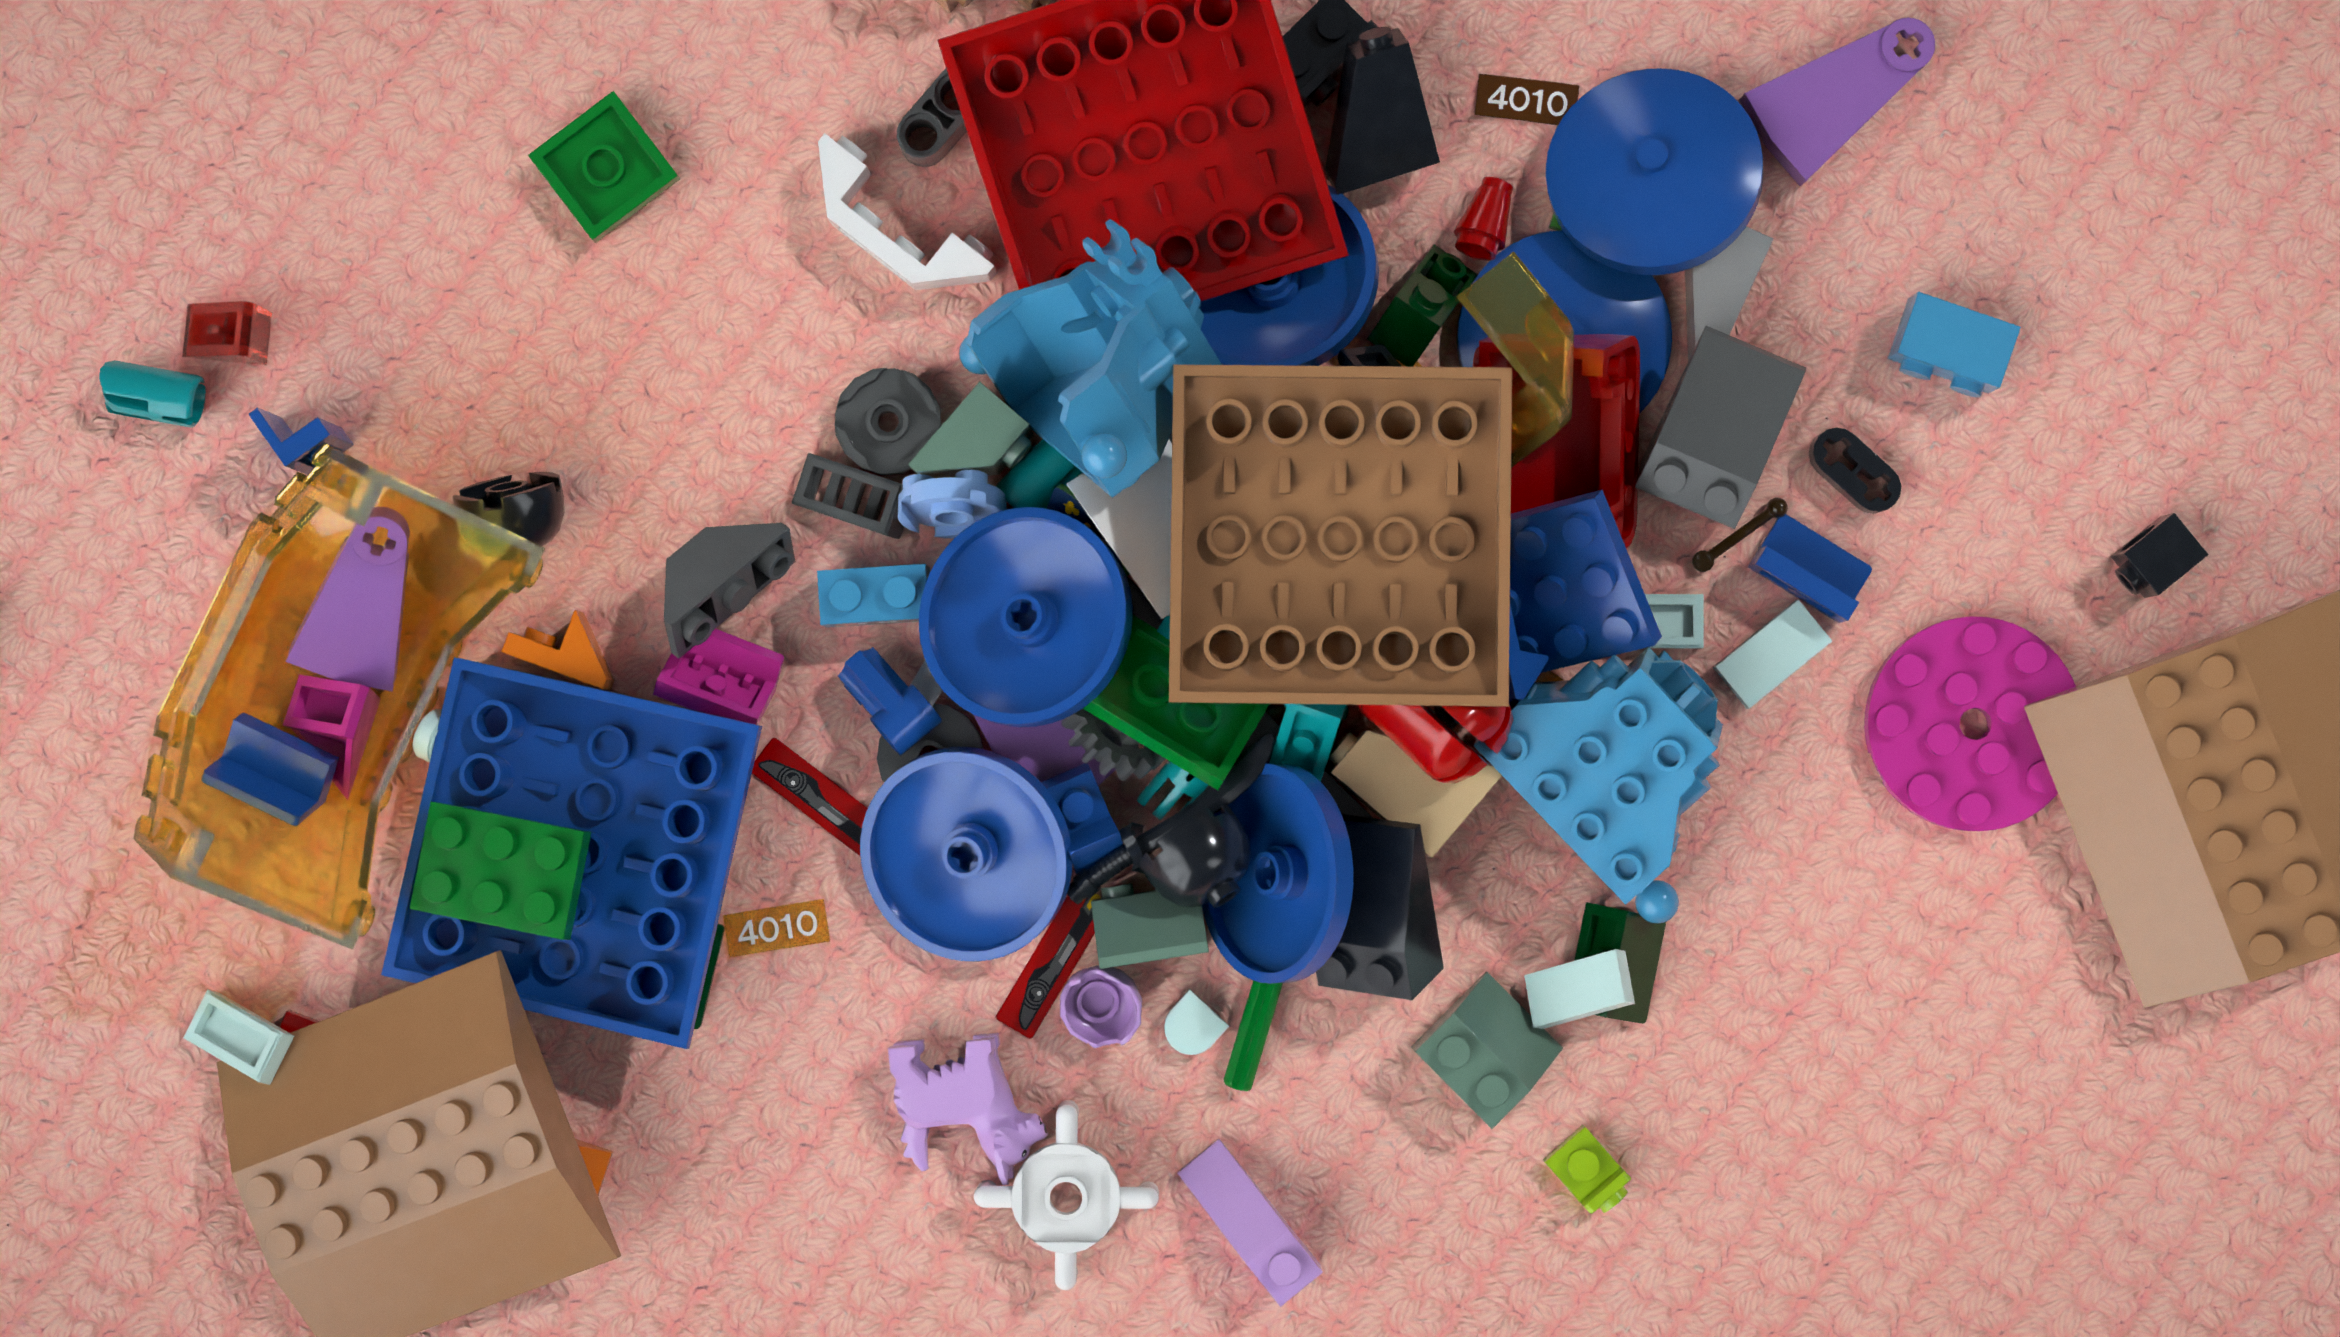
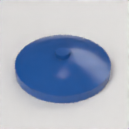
M1657 68L1632 71L1613 77L1592 88L1574 103L1564 115L1555 130L1548 149L1546 160L1547 190L1550 204L1559 226L1570 241L1593 260L1609 268L1631 274L1665 275L1677 273L1696 267L1717 256L1731 245L1748 225L1758 205L1762 191L1763 155L1757 130L1742 105L1730 93L1714 82L1699 75L1675 69Z
M1328 185L1349 256L1200 301L1201 306L1199 308L1204 314L1200 329L1222 365L1320 366L1336 356L1341 349H1344L1365 324L1372 310L1378 288L1379 266L1376 248L1361 213L1342 193L1337 195L1336 189Z
M1563 230L1538 233L1523 238L1499 252L1496 258L1490 260L1480 271L1464 298L1457 324L1456 342L1460 367H1473L1474 353L1477 347H1479V341L1489 336L1589 334L1635 336L1640 347V414L1657 393L1669 365L1672 349V326L1669 309L1664 295L1652 275L1621 272L1593 260L1578 249L1565 235Z
M1020 507L1002 510L990 514L964 529L943 550L930 571L924 586L919 610V635L923 655L931 674L941 689L952 701L973 715L1010 727H1037L1063 720L1087 706L1106 688L1116 674L1126 653L1133 621L1131 590L1123 566L1115 552L1098 533L1087 525L1066 514L1045 508Z
M949 747L938 749L916 757L902 766L883 783L871 800L865 814L860 836V857L864 879L882 915L903 937L916 946L937 956L958 961L979 962L997 959L1018 951L1035 939L1059 912L1070 886L1073 865L1068 853V848L1071 844L1069 830L1064 816L1050 792L1031 772L1005 756L980 748Z
M1265 764L1262 773L1251 787L1228 805L1243 825L1250 839L1252 855L1246 874L1237 882L1241 891L1231 901L1218 908H1214L1209 902L1202 905V910L1209 932L1217 948L1236 971L1260 983H1288L1305 979L1318 971L1328 961L1340 942L1347 924L1352 902L1353 860L1350 840L1343 817L1335 800L1325 786L1314 775L1296 765ZM1221 810L1215 813L1214 816L1220 815Z

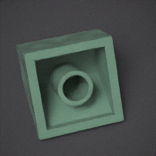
M979 381L908 465L916 474L929 475L933 478L955 477L957 472L969 469L985 472L988 476L999 475L1006 466L1012 470L1034 448L1030 441L1034 434L1028 422Z
M1133 883L1101 888L1102 898L1091 901L1100 969L1209 952L1202 906H1179L1164 898L1156 889L1134 893Z
M1487 971L1411 1046L1491 1129L1531 1091L1563 1049L1545 1029L1533 1028L1531 1015Z

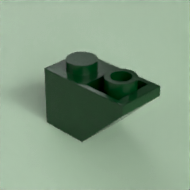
M1434 244L1397 293L1367 339L1375 345L1383 344L1396 360L1406 367H1413L1478 274L1466 267L1458 257L1446 253Z

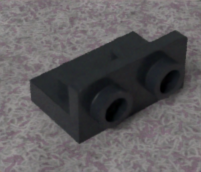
M1319 0L1283 36L1304 107L1310 102L1318 107L1331 96L1340 85L1334 78L1342 71L1346 45L1360 40L1359 36L1363 32L1378 27L1372 20L1367 23L1345 0Z

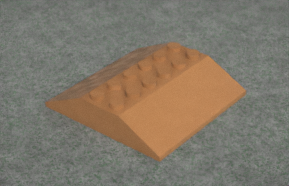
M1173 364L1169 703L1509 707L1512 368Z
M2340 590L2024 705L2144 1008L2251 983L2340 952Z
M501 950L290 1033L294 1035V1038L270 1085L252 1079L222 1060L217 1062L232 1176L272 1277L316 1337H407L621 1256Z

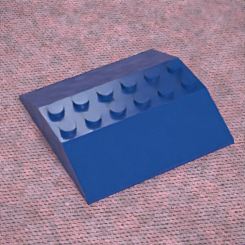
M454 657L381 975L418 983L501 950L524 1010L689 1049L762 726ZM430 802H441L591 832L571 940H561L410 909Z

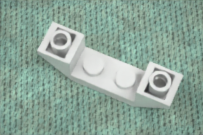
M823 134L818 141L826 213L832 226L914 290L988 282L993 279L997 273L995 266L989 262L994 255L993 252L970 234L962 241L955 234L951 233L927 265L924 266L920 261L925 254L903 236L899 235L894 242L879 231L878 228L883 221L859 202H857L853 209L847 206L871 176L868 167L862 163L867 154L844 136H841L835 142L827 134Z

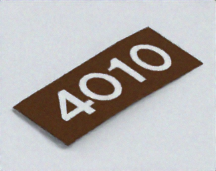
M1479 74L1475 115L1559 125L1564 115L1578 101L1579 85Z

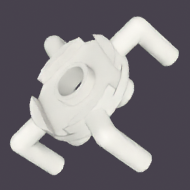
M1065 1100L1058 1106L1056 1112V1143L1044 1146L1030 1155L1020 1167L1013 1186H997L990 1180H984L979 1183L974 1193L975 1203L982 1208H1012L1016 1221L1026 1235L1042 1248L1055 1252V1284L1061 1290H1070L1076 1284L1078 1275L1077 1252L1088 1249L1109 1232L1117 1219L1119 1209H1151L1157 1205L1159 1200V1189L1153 1182H1143L1139 1187H1120L1117 1175L1107 1158L1095 1149L1078 1143L1079 1107L1072 1100ZM1070 1182L1080 1189L1082 1203L1076 1210L1061 1212L1053 1206L1050 1193L1059 1183Z

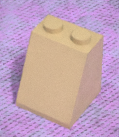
M1368 730L1361 732L1358 737L1354 736L1351 732L1347 733L1340 740L1329 756V760L1334 765L1327 772L1379 818L1420 824L1425 856L1430 858L1438 852L1502 777L1494 767L1487 765L1474 776L1455 784L1436 781L1428 776L1388 736Z

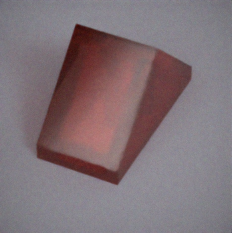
M246 301L188 304L182 357L267 365L272 312L255 303Z

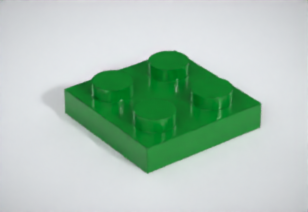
M614 91L528 155L595 243L680 180V177Z

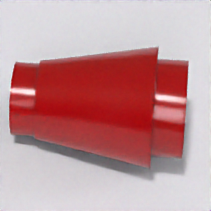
M1496 177L1483 178L1480 187L1477 189L1454 230V234L1457 237L1455 248L1459 252L1474 259L1490 261L1496 258L1498 251L1505 248L1511 194L1513 191V186L1510 183Z

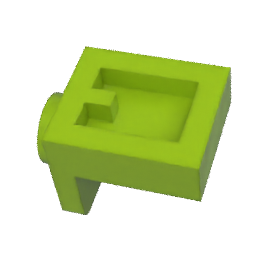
M1584 1125L1579 1127L1543 1159L1546 1165L1590 1214L1594 1213L1598 1208L1603 1213L1609 1211L1628 1193L1624 1185L1631 1180V1177L1619 1166Z

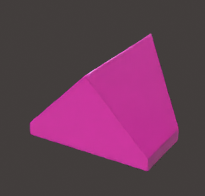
M299 674L283 726L291 728L299 739L339 757L332 781L348 800L381 698L369 687L361 684Z

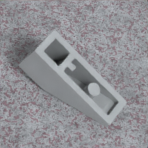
M1746 226L1738 238L1717 256L1703 264L1685 270L1688 361L1705 326L1730 335L1773 238Z

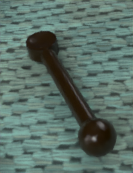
M1779 497L1771 499L1767 504L1766 510L1709 551L1697 552L1692 558L1693 567L1700 572L1710 570L1717 557L1772 518L1784 517L1788 511L1786 501Z

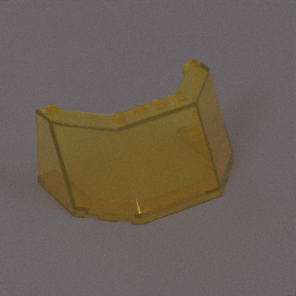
M323 443L313 454L311 464L316 465L311 473L306 476L297 472L275 496L274 505L278 506V509L271 516L260 512L249 524L156 717L153 732L154 736L163 739L160 756L153 754L148 759L141 796L151 799L148 817L141 815L136 820L133 839L170 878L353 949L358 937L366 935L375 918V907L371 905V894L368 892L378 815L390 800L393 790L391 780L399 764L405 763L411 756L416 728L422 716L427 715L434 708L440 691L437 685L446 666L450 667L454 657L458 658L463 640L510 593L517 594L524 587L530 588L535 584L543 568L541 556L545 548L348 453ZM374 507L391 508L405 518L410 529L408 544L409 560L397 675L393 691L369 687L381 700L349 799L345 798L332 781L325 803L299 825L294 826L203 783L201 779L204 770L222 757L233 720L243 712L298 738L294 731L283 726L299 674L325 679L331 678L287 663L286 659L291 643L346 536H349L355 522L365 526ZM377 527L376 532L371 533L374 535L373 543L384 546L385 541L390 539L387 535L388 529Z

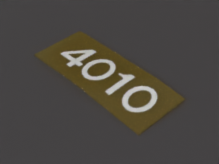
M824 899L723 915L729 957L830 942Z

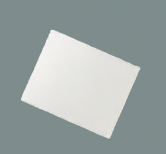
M1170 439L1167 442L1161 459L1144 472L1135 484L1123 489L1113 498L1084 473L1067 483L1071 492L1161 619L1170 614L1172 443Z

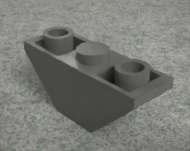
M783 523L705 527L666 559L664 623L673 655L681 658L691 648L705 642L715 628L733 613L742 611L750 603L751 599L769 583L780 579L787 573L790 566L796 562L789 527Z

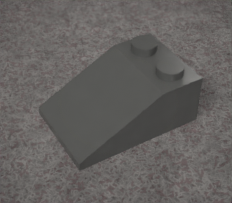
M1705 326L1641 460L1635 487L1735 529L1758 484L1805 375L1806 367Z

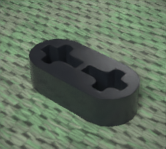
M1832 428L1814 438L1809 449L1811 465L1818 474L1856 508L1863 512L1874 514L1888 510L1896 504L1902 487L1899 476L1858 437L1846 429ZM1827 441L1829 444H1834L1842 441L1846 445L1842 454L1854 467L1849 470L1839 461L1828 465L1824 461L1828 453L1823 446L1824 442ZM1859 471L1870 480L1881 476L1886 481L1882 488L1884 494L1887 495L1885 500L1877 497L1868 501L1864 497L1868 487L1856 476Z

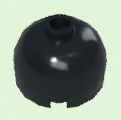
M553 472L529 473L531 480L529 484L523 480L511 481L512 475L462 488L459 490L460 496L453 495V502L463 535L472 546L487 554L504 555L506 563H520L536 558V548L551 542L561 527L565 510L560 475Z
M1220 804L1221 814L1218 816H1214L1212 811L1207 808L1184 820L1157 841L1163 851L1153 861L1147 852L1142 857L1139 867L1153 887L1167 900L1183 907H1199L1210 902L1214 908H1218L1231 901L1241 891L1237 882L1246 874L1252 855L1250 839L1243 825L1227 804Z

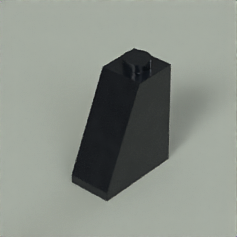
M1389 27L1373 28L1363 32L1359 36L1360 40L1346 45L1325 167L1327 178L1332 187L1336 189L1337 195L1440 163L1411 48L1399 28L1392 30Z

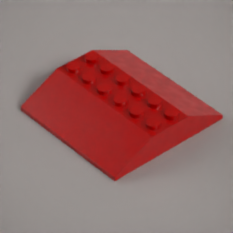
M1059 0L937 40L1019 290L1066 276L1079 265L1085 262H1094L1095 259L1084 250L1083 240L1089 237L1101 248L1105 247L1111 239V233L1105 224L1109 219L1115 221L1128 232L1130 244L1134 238H1138L1153 249L1157 265L1162 273L1169 267L1177 270L1197 293L1201 301L1349 256L1272 0Z

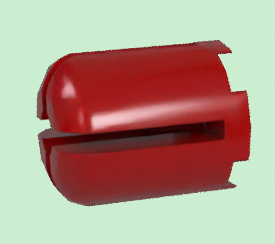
M1510 704L1509 707L1442 706L1478 740L1484 742L1496 754L1500 752L1507 741L1514 720ZM1356 705L1370 721L1375 723L1408 757L1436 781L1455 784L1474 776L1488 765L1429 706Z

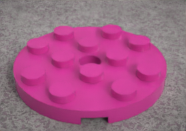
M1972 616L1941 621L1926 627L1904 640L1891 652L1878 670L1870 687L1864 716V731L1868 753H1871L1874 765L1888 792L1902 806L1921 819L1944 828L1960 831H1989L2005 828L2033 816L2058 794L2024 705L2076 687L2067 667L2050 646L2038 636L2018 625L1995 618ZM1968 709H1979L1987 720V732L1976 740L1966 737L1960 729V718Z

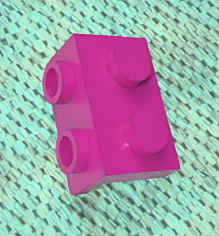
M714 629L705 642L694 646L681 658H677L671 653L656 680L653 695L691 710L758 725L776 691L784 656L726 632Z

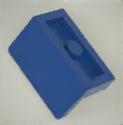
M258 407L249 413L250 418L284 466L310 476L354 445L342 427L319 417L293 433L280 416Z
M1787 514L1784 517L1777 518L1748 565V568L1837 623L1850 619L1859 604L1855 598L1872 572L1870 565Z
M243 712L233 720L222 757L204 770L201 781L278 819L297 826L325 803L339 757Z

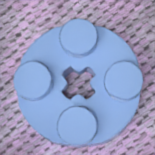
M961 470L955 474V477L943 478L913 474L903 479V490L898 495V520L905 528L919 533L920 523L935 527V537L954 539L976 521L990 514L1006 510L1007 501L1005 493L996 486L988 484V475L979 470Z

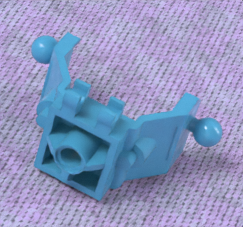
M1109 219L1105 224L1111 233V239L1105 247L1101 248L1089 237L1083 240L1084 250L1095 259L1094 262H1085L1066 276L1004 294L971 321L968 336L960 345L959 357L961 363L968 371L974 374H987L1007 405L1028 422L1031 429L1113 498L1123 489L1135 484L1144 472L1161 459L1173 429V364H1222L1200 329L1204 319V314L1199 308L1201 300L1190 284L1172 267H1169L1162 273L1157 265L1153 249L1138 238H1134L1130 244L1128 232L1115 221Z
M1647 647L1628 666L1618 656L1613 655L1601 667L1595 662L1590 661L1570 680L1535 682L1522 701L1510 706L1514 720L1507 741L1500 752L1496 754L1484 742L1478 739L1473 746L1625 905L1636 896L1635 905L1639 915L1646 921L1656 924L1667 922L1676 914L1679 906L1676 890L1667 882L1654 879L1671 864L1672 856L1676 851L1680 837L1678 830L1681 815L1711 789V785L1706 777L1720 766L1712 755L1718 748L1723 724L1716 718L1718 699L1706 682L1690 666L1682 663L1681 660H1673L1665 650L1657 656L1650 647ZM1452 717V719H1453L1457 724L1461 725L1458 721H1456V720Z

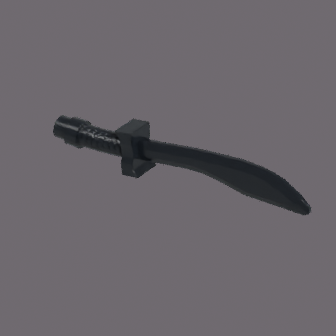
M1266 734L1238 756L1218 790L1208 785L1191 804L1144 833V825L1133 822L1120 829L1119 833L1124 844L1100 859L1099 862H1096L1089 869H1082L1073 877L1067 892L1070 899L1076 904H1080L1087 897L1091 898L1101 890V885L1132 864V871L1143 873L1139 867L1142 857L1147 852L1153 861L1155 859L1153 852L1160 847L1157 841L1167 832L1202 810L1209 808L1215 814L1221 810L1220 804L1229 805L1251 787L1262 773L1272 753L1275 736L1273 734Z

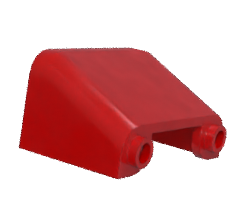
M1589 334L1489 336L1480 340L1479 347H1477L1474 353L1473 367L1512 368L1511 514L1603 490L1627 549L1632 544L1635 536L1638 514V488L1635 485L1638 476L1640 347L1637 338L1631 335Z

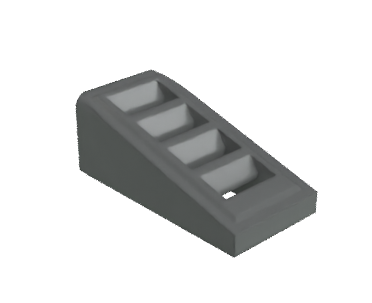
M808 453L792 504L895 539H900L904 530V526L898 520V495L903 490V484ZM824 470H828L832 474L823 501L819 502L815 500ZM845 477H848L852 480L843 507L840 509L836 507ZM866 484H869L873 487L864 514L861 516L857 514ZM887 491H890L881 520L879 522L877 520L880 515Z

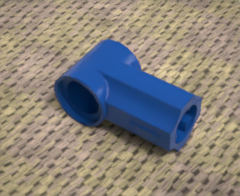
M874 647L865 651L859 650L845 662L843 670L838 675L848 692L872 716L870 720L879 733L900 756L943 722L920 691L912 684L907 686Z

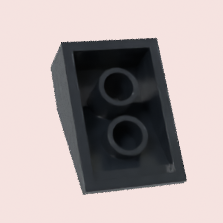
M1341 814L1346 825L1352 851V902L1347 924L1340 942L1328 961L1316 971L1318 986L1413 1000L1444 969L1421 825Z

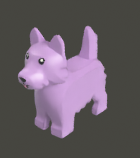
M999 1033L974 1035L973 1040L966 1041L965 1058L960 1057L957 1062L951 1059L947 1060L946 1064H936L933 1069H930L920 1060V1054L925 1049L924 1039L898 1041L888 1048L890 1072L896 1079L894 1103L897 1106L898 1113L905 1121L901 1142L907 1143L903 1156L905 1158H913V1162L921 1171L929 1169L927 1139L930 1127L969 1124L975 1128L981 1147L995 1166L1002 1185H1008L1009 1179L1014 1178V1165L1027 1158L1030 1147L1035 1142L1047 1137L1048 1132L1040 1116L1036 1113L1018 1111L1014 1104L1013 1095L998 1056V1047L1000 1045Z

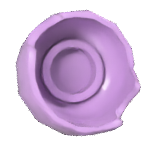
M1099 965L1082 969L1071 976L1061 992L1060 1017L1071 1035L1087 1044L1089 1043L1093 1048L1116 1043L1124 1045L1130 1041L1141 1025L1142 997L1134 980L1120 969L1114 967L1100 969Z

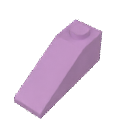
M1220 1139L1216 1140L1177 1172L1233 1248L1280 1307L1323 1273L1317 1259Z

